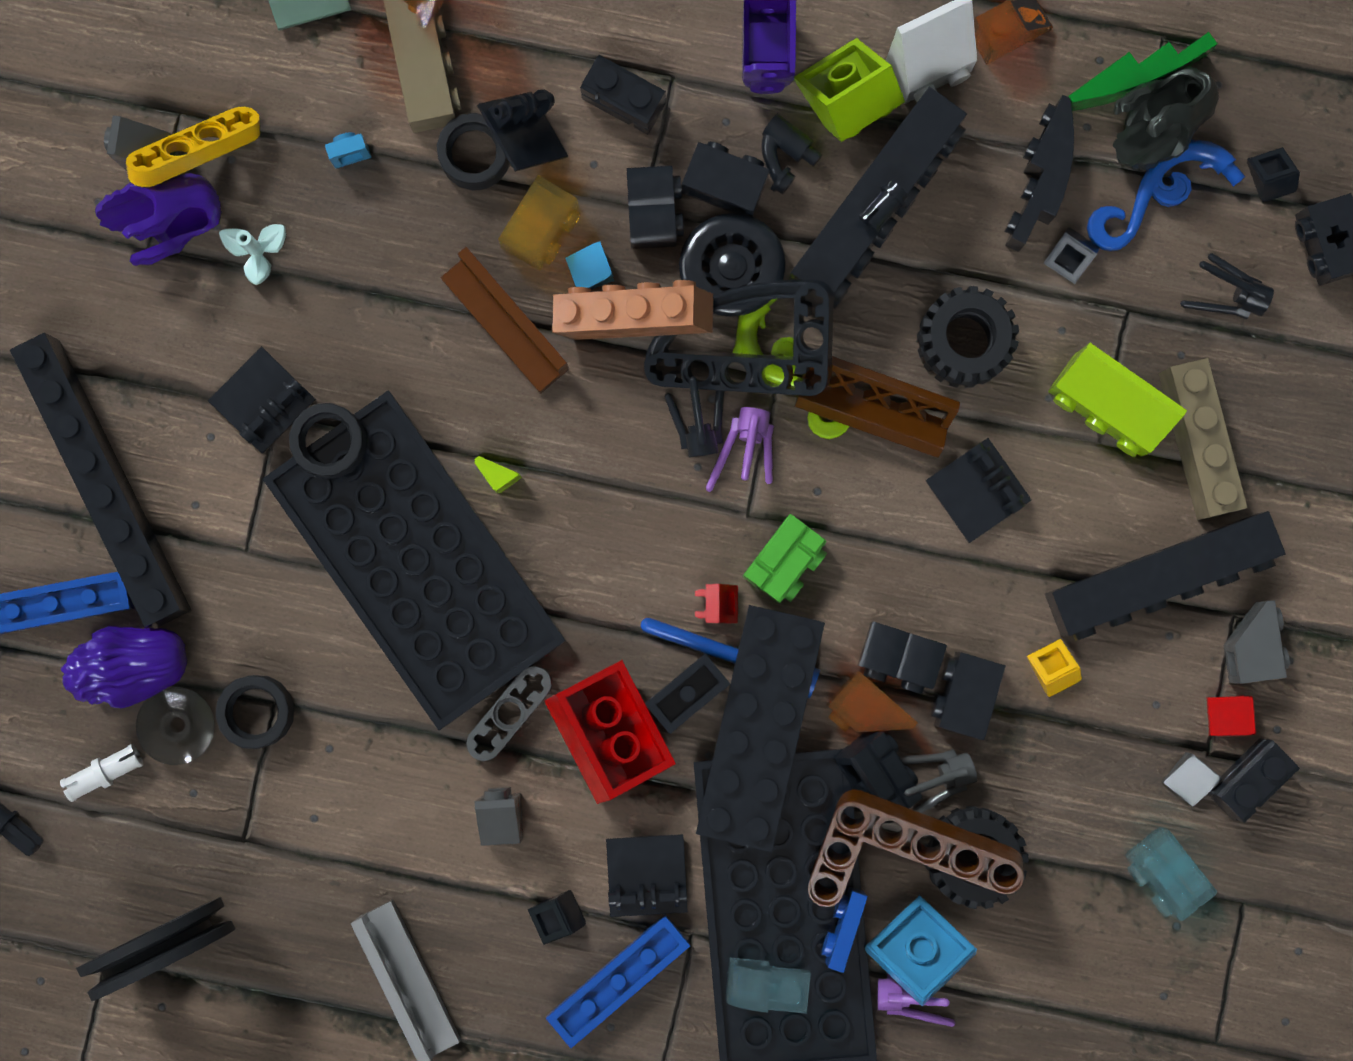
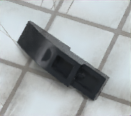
M1062 95L1055 106L1050 103L1048 104L1039 122V125L1045 128L1039 139L1035 137L1031 139L1023 155V158L1028 160L1024 173L1032 176L1020 197L1026 200L1021 213L1013 212L1004 232L1010 234L1005 246L1017 252L1026 244L1037 220L1049 225L1056 217L1064 198L1074 151L1073 113L1070 98Z

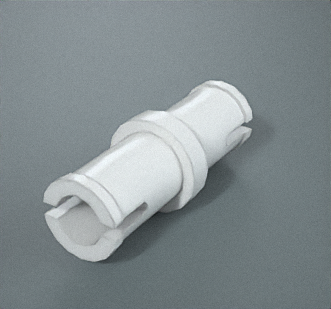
M130 744L128 747L103 760L100 757L92 760L91 766L60 780L61 787H67L63 791L70 802H73L101 786L107 788L113 785L114 779L143 766L142 758H137L140 753L133 744Z

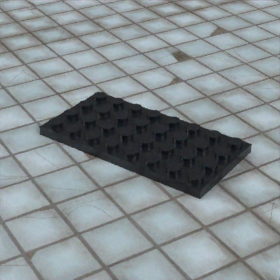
M388 390L353 414L361 421L367 439V449L363 460L353 472L340 478L325 479L307 472L292 457L262 478V480L431 721L440 731L518 676L522 671L563 644L566 639L392 393ZM341 423L306 448L310 456L316 461L323 464L335 463L342 460L348 453L351 445V435L347 427Z
M844 748L795 753L772 853L700 835L720 1061H877L868 957L865 951L864 914L862 913L844 973L830 969L825 963L827 956L821 955L827 933H834L839 918L833 916L836 905L830 907L819 906L812 901L808 893L810 877L837 803L842 794L852 790V786L835 760V756ZM713 760L693 762L698 821ZM854 806L845 808V814L855 819ZM836 842L831 845V848L839 854L850 852V848L842 842ZM858 857L843 895L845 896L849 887L861 890ZM824 877L818 880L819 884L824 888L831 889L837 886L835 881L830 878Z

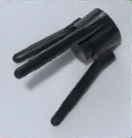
M1210 253L1208 259L1220 268L1206 261L1199 263L1200 268L1236 286L1233 301L1238 303V306L1183 300L1180 303L1183 308L1231 314L1247 320L1251 313L1262 316L1267 311L1274 295V289L1262 284L1261 280L1247 275L1217 255Z
M691 377L689 383L695 425L688 426L689 434H687L672 395L666 393L664 396L680 437L681 449L688 450L689 458L718 454L717 444L723 443L721 428L724 391L716 390L713 430H711V423H703L697 379Z

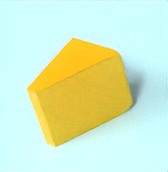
M1061 639L1027 656L1048 697L1071 687L1082 679L1079 665Z

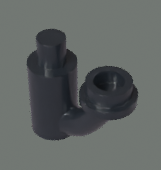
M778 113L771 119L762 133V155L766 167L770 169L769 174L774 182L771 190L773 192L778 191L783 195L796 176L791 173L792 169L788 166L782 170L777 155V148H780L795 161L799 162L801 159H804L813 167L823 154L812 147L814 140Z

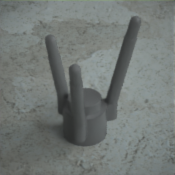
M952 749L936 754L899 756L904 765L944 762V764L938 766L939 777L905 790V795L910 797L943 784L947 788L913 809L919 813L929 810L954 794L966 791L967 785L977 782L975 766L967 752L957 755L955 750Z

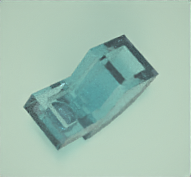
M729 957L726 1002L735 1007L768 1013V1010L807 1014L811 973L809 970L770 967L768 961Z

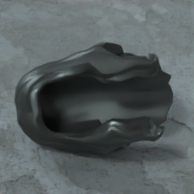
M1185 67L1165 79L1140 84L1118 99L1114 107L1115 115L1127 112L1124 123L1126 128L1123 132L1117 134V139L1113 143L1118 163L1126 167L1130 166L1133 169L1148 170L1157 167L1159 162L1168 161L1174 157L1178 158L1189 148L1192 136L1199 126L1215 113L1219 96L1216 82L1211 76L1197 68Z

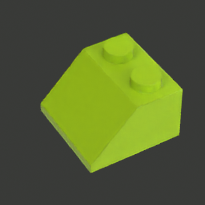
M858 38L850 41L794 77L797 86L823 126L841 142L856 136L863 128L879 118L888 116L895 108L905 103L892 65Z

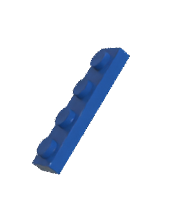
M118 572L0 594V634L134 609V606Z
M666 914L663 915L546 1016V1020L570 1048L574 1047L690 947V943Z

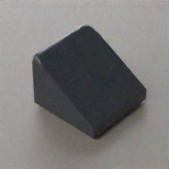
M1283 147L1247 159L1251 176L1262 202L1297 191L1300 172Z
M1068 227L1044 261V264L1073 284H1076L1097 255L1099 248L1090 240Z
M571 890L565 891L528 909L543 945L569 936L586 925L585 918Z

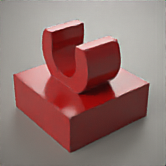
M706 584V589L695 591V596L706 598V610L695 611V617L706 619V623H738V585Z

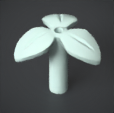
M282 224L266 226L261 230L258 241L248 231L239 228L223 229L219 231V236L225 248L233 255H251L244 265V273L252 284L258 285L267 279L271 271V264L263 256V253H278L286 238V228Z

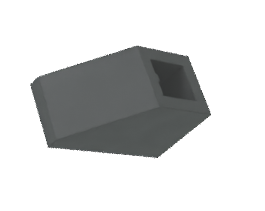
M113 115L111 127H107L105 131L104 147L107 150V154L127 171L126 158L130 153L172 134L149 125ZM178 151L172 152L170 155L178 156Z
M1275 600L1255 602L1223 645L1229 683L1243 684L1287 678L1286 669L1289 668V654L1286 647L1282 646L1280 630L1283 629L1284 625L1283 615L1280 608H1276Z
M511 787L488 788V791H484V795L475 801V813L481 846L521 843L523 841L521 793L511 794Z

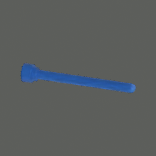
M645 618L641 622V629L645 633L733 664L736 663L739 650L737 648L652 618ZM814 669L808 698L812 696L820 669Z

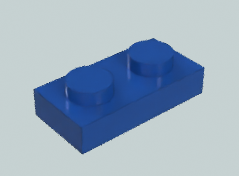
M849 887L846 896L843 895L835 906L833 916L839 918L834 933H827L821 955L827 956L825 963L830 969L844 973L868 897L864 891Z

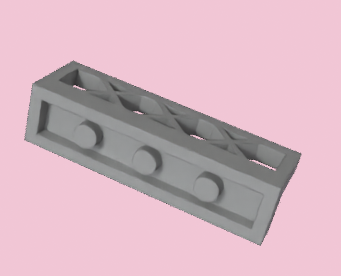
M391 900L359 916L350 923L416 1060L432 1061L436 1054L458 1044L461 1038L394 901Z

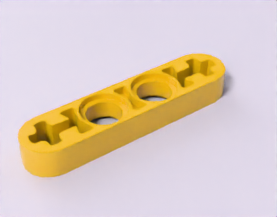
M248 107L232 108L130 153L126 158L129 181L139 187H152L255 141L260 136L259 114L254 109ZM207 137L219 138L216 141H205L202 139ZM176 151H183L187 153L181 156L170 155V153Z

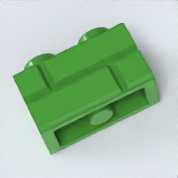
M789 514L742 577L776 603L780 604L784 598L791 602L804 585L799 580L804 571L809 568L814 572L827 555V552L822 549L827 541L795 516Z

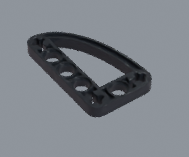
M780 280L741 286L713 295V312L753 301L794 298L793 357L669 350L671 343L677 335L655 336L648 347L644 362L645 375L656 386L690 388L689 379L694 377L691 373V364L694 360H701L709 367V376L706 380L697 379L698 389L802 396L817 395L828 387L832 377L833 292L829 285L819 280ZM813 289H816L817 296L823 297V302L816 305L815 317L823 316L824 321L818 319L804 321V316L812 315V302L805 301V296L812 293ZM807 328H817L822 333L823 344L820 348L813 349L805 344L803 335ZM664 359L666 366L677 367L680 364L682 366L681 371H670L663 377L662 371L656 369V364ZM731 362H738L745 367L747 375L744 382L738 383L730 379L727 370ZM775 364L783 370L784 380L780 385H774L767 381L765 369L768 365ZM792 365H795V366H796L794 372H793V367H792ZM811 367L814 368L816 375H821L822 380L816 382L814 386H811L810 380L806 378L796 379L794 386H791L794 374H805Z

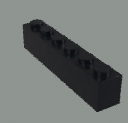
M1266 511L1045 593L1061 637L1073 635L1074 640L1077 641L1096 634L1095 626L1109 622L1110 627H1115L1133 620L1131 613L1144 608L1146 614L1166 608L1169 606L1166 599L1180 595L1182 600L1204 593L1202 586L1216 581L1218 587L1235 582L1240 579L1238 572L1248 568H1252L1253 573L1276 566L1274 559L1286 555L1270 512Z

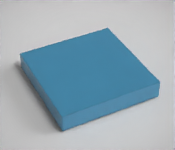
M919 895L866 945L865 951L905 991L923 1006L976 955L977 948Z

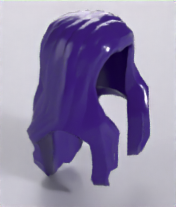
M192 173L175 176L152 187H139L130 182L123 189L116 190L110 195H105L104 199L95 208L96 216L101 220L100 226L109 228L110 231H122V234L127 239L133 236L141 241L152 236L160 243L132 254L130 262L134 266L153 265L163 258L180 253L193 237L217 226L220 222L222 211L219 196L212 184L201 175Z
M108 626L94 632L92 640L78 645L73 653L67 656L66 664L61 667V671L64 673L62 683L65 689L72 693L75 700L81 702L88 701L91 705L106 702L112 708H126L153 697L164 689L173 686L182 678L188 663L185 644L174 631L164 628L140 629Z

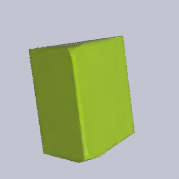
M478 456L474 459L475 465L496 493H502L522 478L519 473Z

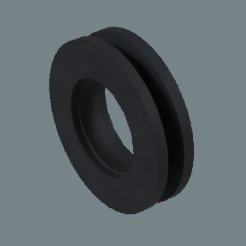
M221 897L77 967L76 969L80 977L101 972L104 978L87 992L91 1002L161 970L236 930L232 920L212 925L209 920L212 915L225 906Z

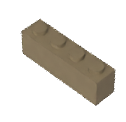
M383 0L409 125L413 133L445 127L450 120L456 118V112L461 111L462 106L458 89H451L448 75L454 74L450 51L443 52L440 39L447 38L442 15L435 16L433 3L439 2V0Z
M1205 358L1172 366L1159 373L1164 394L1187 410L1173 430L1197 520L1248 508L1209 359Z

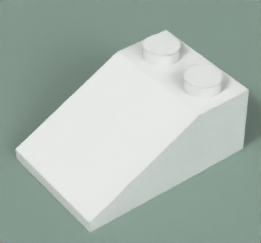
M972 0L951 1L897 28L886 61L892 65L905 100L904 104L914 99L918 102L929 86L936 90L949 83L953 87L971 76L970 72L977 62Z

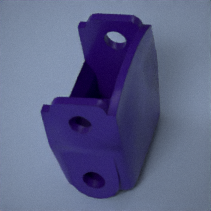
M744 0L742 81L754 93H779L794 81L796 0Z

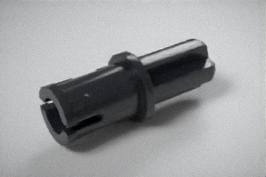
M0 803V836L7 839L26 856L33 855L41 847L44 841L43 838L18 818L20 815L18 811L11 812Z

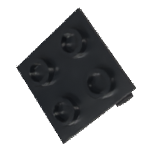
M545 89L537 90L534 94L527 92L477 105L515 172L568 157L566 150L545 116L555 103L553 94Z
M261 346L208 402L240 432L239 434L248 443L252 444L263 454L293 424L294 420L303 410L307 409L316 399Z
M989 438L925 480L968 543H971L1032 501Z
M683 834L606 839L610 917L688 913Z

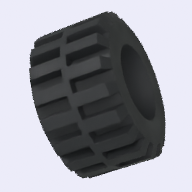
M969 286L967 290H962V287L954 288L949 294L944 293L931 305L919 324L920 331L917 333L916 342H920V348L917 350L919 358L924 357L926 361L923 366L928 372L932 369L937 374L934 377L940 382L943 380L949 381V386L956 388L959 385H965V388H973L977 384L983 385L989 382L1013 359L1012 354L1017 350L1019 341L1015 340V337L1019 334V325H1013L1012 320L1016 316L1012 309L1007 312L1004 307L1007 302L1002 297L996 300L992 297L994 292L987 288L984 292H979L978 286ZM969 318L975 320L984 328L988 345L983 355L977 358H966L957 354L950 347L947 341L946 330L948 324L953 319Z
M966 806V809L956 808L950 811L951 814L949 816H942L938 819L975 834L985 835L991 840L1010 846L1021 854L1024 863H1029L1028 853L1024 852L1023 848L1026 846L1024 838L1018 834L1017 827L1005 817L984 807ZM928 835L930 840L928 844L925 843V846L935 847L940 842L936 837ZM1008 864L1000 865L995 869L997 873L1003 876L1012 875L1016 871L1013 866ZM925 865L930 873L929 877L945 896L959 905L963 904L972 909H977V906L988 909L993 908V903L995 902L1003 904L1009 900L1008 894L997 893ZM1024 869V879H1025L1026 874H1027V871Z

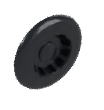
M739 213L717 215L697 226L686 239L679 259L681 280L695 281L696 287L713 295L724 292L723 290H730L741 286L783 280L786 266L782 244L774 231L757 218ZM738 240L743 241V243L738 245L734 244L733 241ZM727 241V245L719 247L717 245L721 242ZM750 246L756 250L754 254H751L748 250ZM710 250L714 252L712 258L707 257ZM761 260L762 266L756 268L755 262ZM703 266L710 267V273L703 272ZM755 276L758 277L755 282H752ZM714 281L717 285L712 286L709 282ZM771 299L730 306L717 310L713 314L729 317L750 314L762 308Z

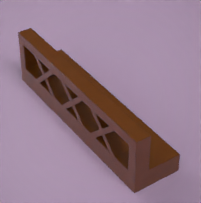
M465 247L457 254L460 261L440 278L541 394L569 370L567 362L470 250Z
M832 356V371L837 376L831 377L828 387L817 395H797L794 407L939 458L944 450L947 430L960 407L959 401ZM812 367L802 377L809 379L811 386L822 380L821 375H816ZM862 381L870 384L873 389L864 391L855 388L853 383ZM898 394L906 397L909 402L897 403L892 401L889 396ZM935 407L946 411L943 418L928 414L925 409Z

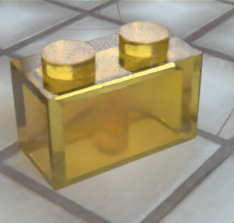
M537 175L498 239L501 248L539 271L545 263L550 265L561 248V245L557 242L564 231L570 233L580 218L581 213L577 211L579 208L578 199Z

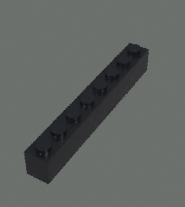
M44 332L10 349L17 367L144 627L158 628L192 611L60 340Z

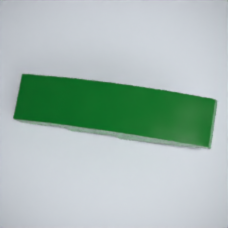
M1208 32L1178 54L1171 43L1168 42L1139 64L1132 54L1128 52L1068 96L1072 111L1115 102L1140 84L1165 79L1179 69L1190 67L1206 57L1218 43Z

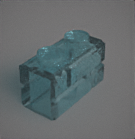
M1163 827L1157 828L1125 854V857L1131 863L1127 867L1128 872L1141 887L1147 883L1155 894L1151 901L1166 918L1172 915L1180 921L1185 920L1217 894V890L1168 829Z

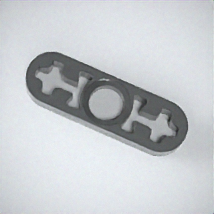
M531 666L516 677L469 734L467 749L473 758L480 761H488L495 758L550 693L552 678L547 670L539 666ZM539 673L543 676L541 684L544 690L541 693L535 690L527 697V700L533 702V705L528 709L523 700L511 695V693L517 688L518 692L522 694L528 686V682L525 680L526 676L529 674L535 677ZM506 702H513L520 708L521 716L515 724H505L499 717V709ZM492 718L495 725L507 731L508 735L503 738L500 732L497 733L491 741L492 746L495 747L494 750L490 752L486 749L480 753L476 749L479 742L475 738L478 734L484 737L493 729L492 726L487 725L488 720Z

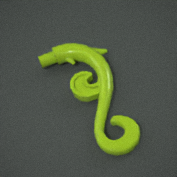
M771 299L766 305L755 312L739 316L736 341L732 353L764 355L758 344V327L766 328L765 315L771 311L769 306L777 299ZM784 337L777 340L771 348V355L793 357L794 339ZM770 364L765 369V377L767 381L780 385L784 380V372L781 367ZM792 365V367H793V372H794L796 366H795V365ZM793 375L791 386H794V381L800 377ZM808 412V426L813 434L820 438L833 439L840 437L849 428V426L836 421L826 422L819 415Z

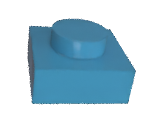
M353 132L343 133L334 137L333 142L325 144L329 160L336 169L372 158L368 144L361 133L357 135Z

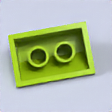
M1092 343L1087 344L1072 356L1048 390L1049 393L1055 396L1053 401L1060 408L1070 413L1075 410L1086 418L1085 424L1090 429L1101 435H1104L1105 432L1118 440L1116 446L1132 457H1136L1137 454L1140 457L1150 454L1187 412L1185 408Z

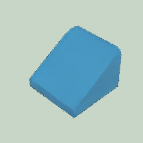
M600 241L565 258L576 287L594 289L614 281Z

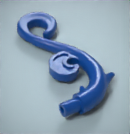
M1191 139L1189 148L1178 158L1174 157L1171 160L1159 162L1157 167L1146 170L1139 185L1127 230L1121 236L1111 237L1107 234L1105 223L1112 218L1124 220L1126 218L1125 211L1114 206H1103L1095 210L1088 219V237L1101 250L1118 251L1127 246L1135 237L1141 226L1151 196L1160 205L1166 207L1178 206L1184 202L1191 192V181L1185 174L1172 172L1169 177L1172 181L1171 186H1166L1162 182L1164 174L1181 162L1191 160L1202 162L1199 165L1201 169L1212 168L1218 175L1222 173L1233 187L1246 176L1234 164L1236 159L1222 146L1209 141Z

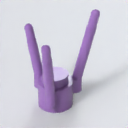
M741 407L739 418H732L730 432L706 485L708 492L713 490L738 433H740L739 439L746 442L741 479L743 481L748 480L755 443H761L763 438L765 482L767 484L773 482L772 434L774 426L769 424L770 412L753 407Z
M888 973L887 979L878 978V1010L887 1011V1015H902L950 1027L955 1025L953 1019L907 1008L910 1004H920ZM931 997L924 1005L947 1007L950 1001L945 998Z

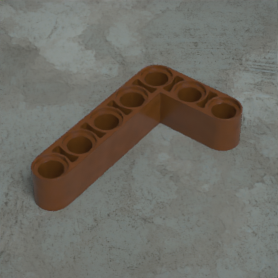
M854 789L842 794L837 803L810 877L808 893L812 901L819 906L830 907L839 903L843 897L863 842L1001 894H1011L1020 889L1024 881V862L1021 854L1010 846L864 791ZM850 806L861 809L864 816L859 819H852L845 814L844 809ZM885 821H895L901 826L902 830L897 833H889L883 829L881 824ZM931 835L936 837L940 843L935 847H926L921 844L919 839L923 836ZM836 842H842L850 848V852L839 854L831 848V845ZM967 849L975 852L978 857L973 861L967 862L961 860L957 854ZM1008 864L1013 866L1016 871L1012 875L1003 876L997 873L995 869L1000 865ZM824 877L830 878L835 881L837 886L831 889L824 888L819 884L818 880Z

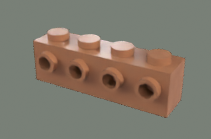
M676 280L673 281L672 287H661L658 283L644 282L638 283L637 289L626 290V287L622 285L602 286V291L591 292V289L586 287L568 288L567 294H553L552 333L572 340L713 332V294L696 287L695 281Z

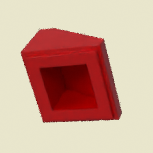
M1252 696L1206 697L1209 736L1256 734Z

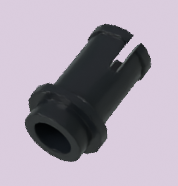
M890 181L887 185L882 184L880 186V194L858 216L867 227L871 225L870 229L875 233L879 232L880 228L899 207L904 208L906 206L905 200L908 198V194L894 181Z

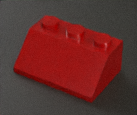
M623 660L544 700L597 804L614 799L676 764Z

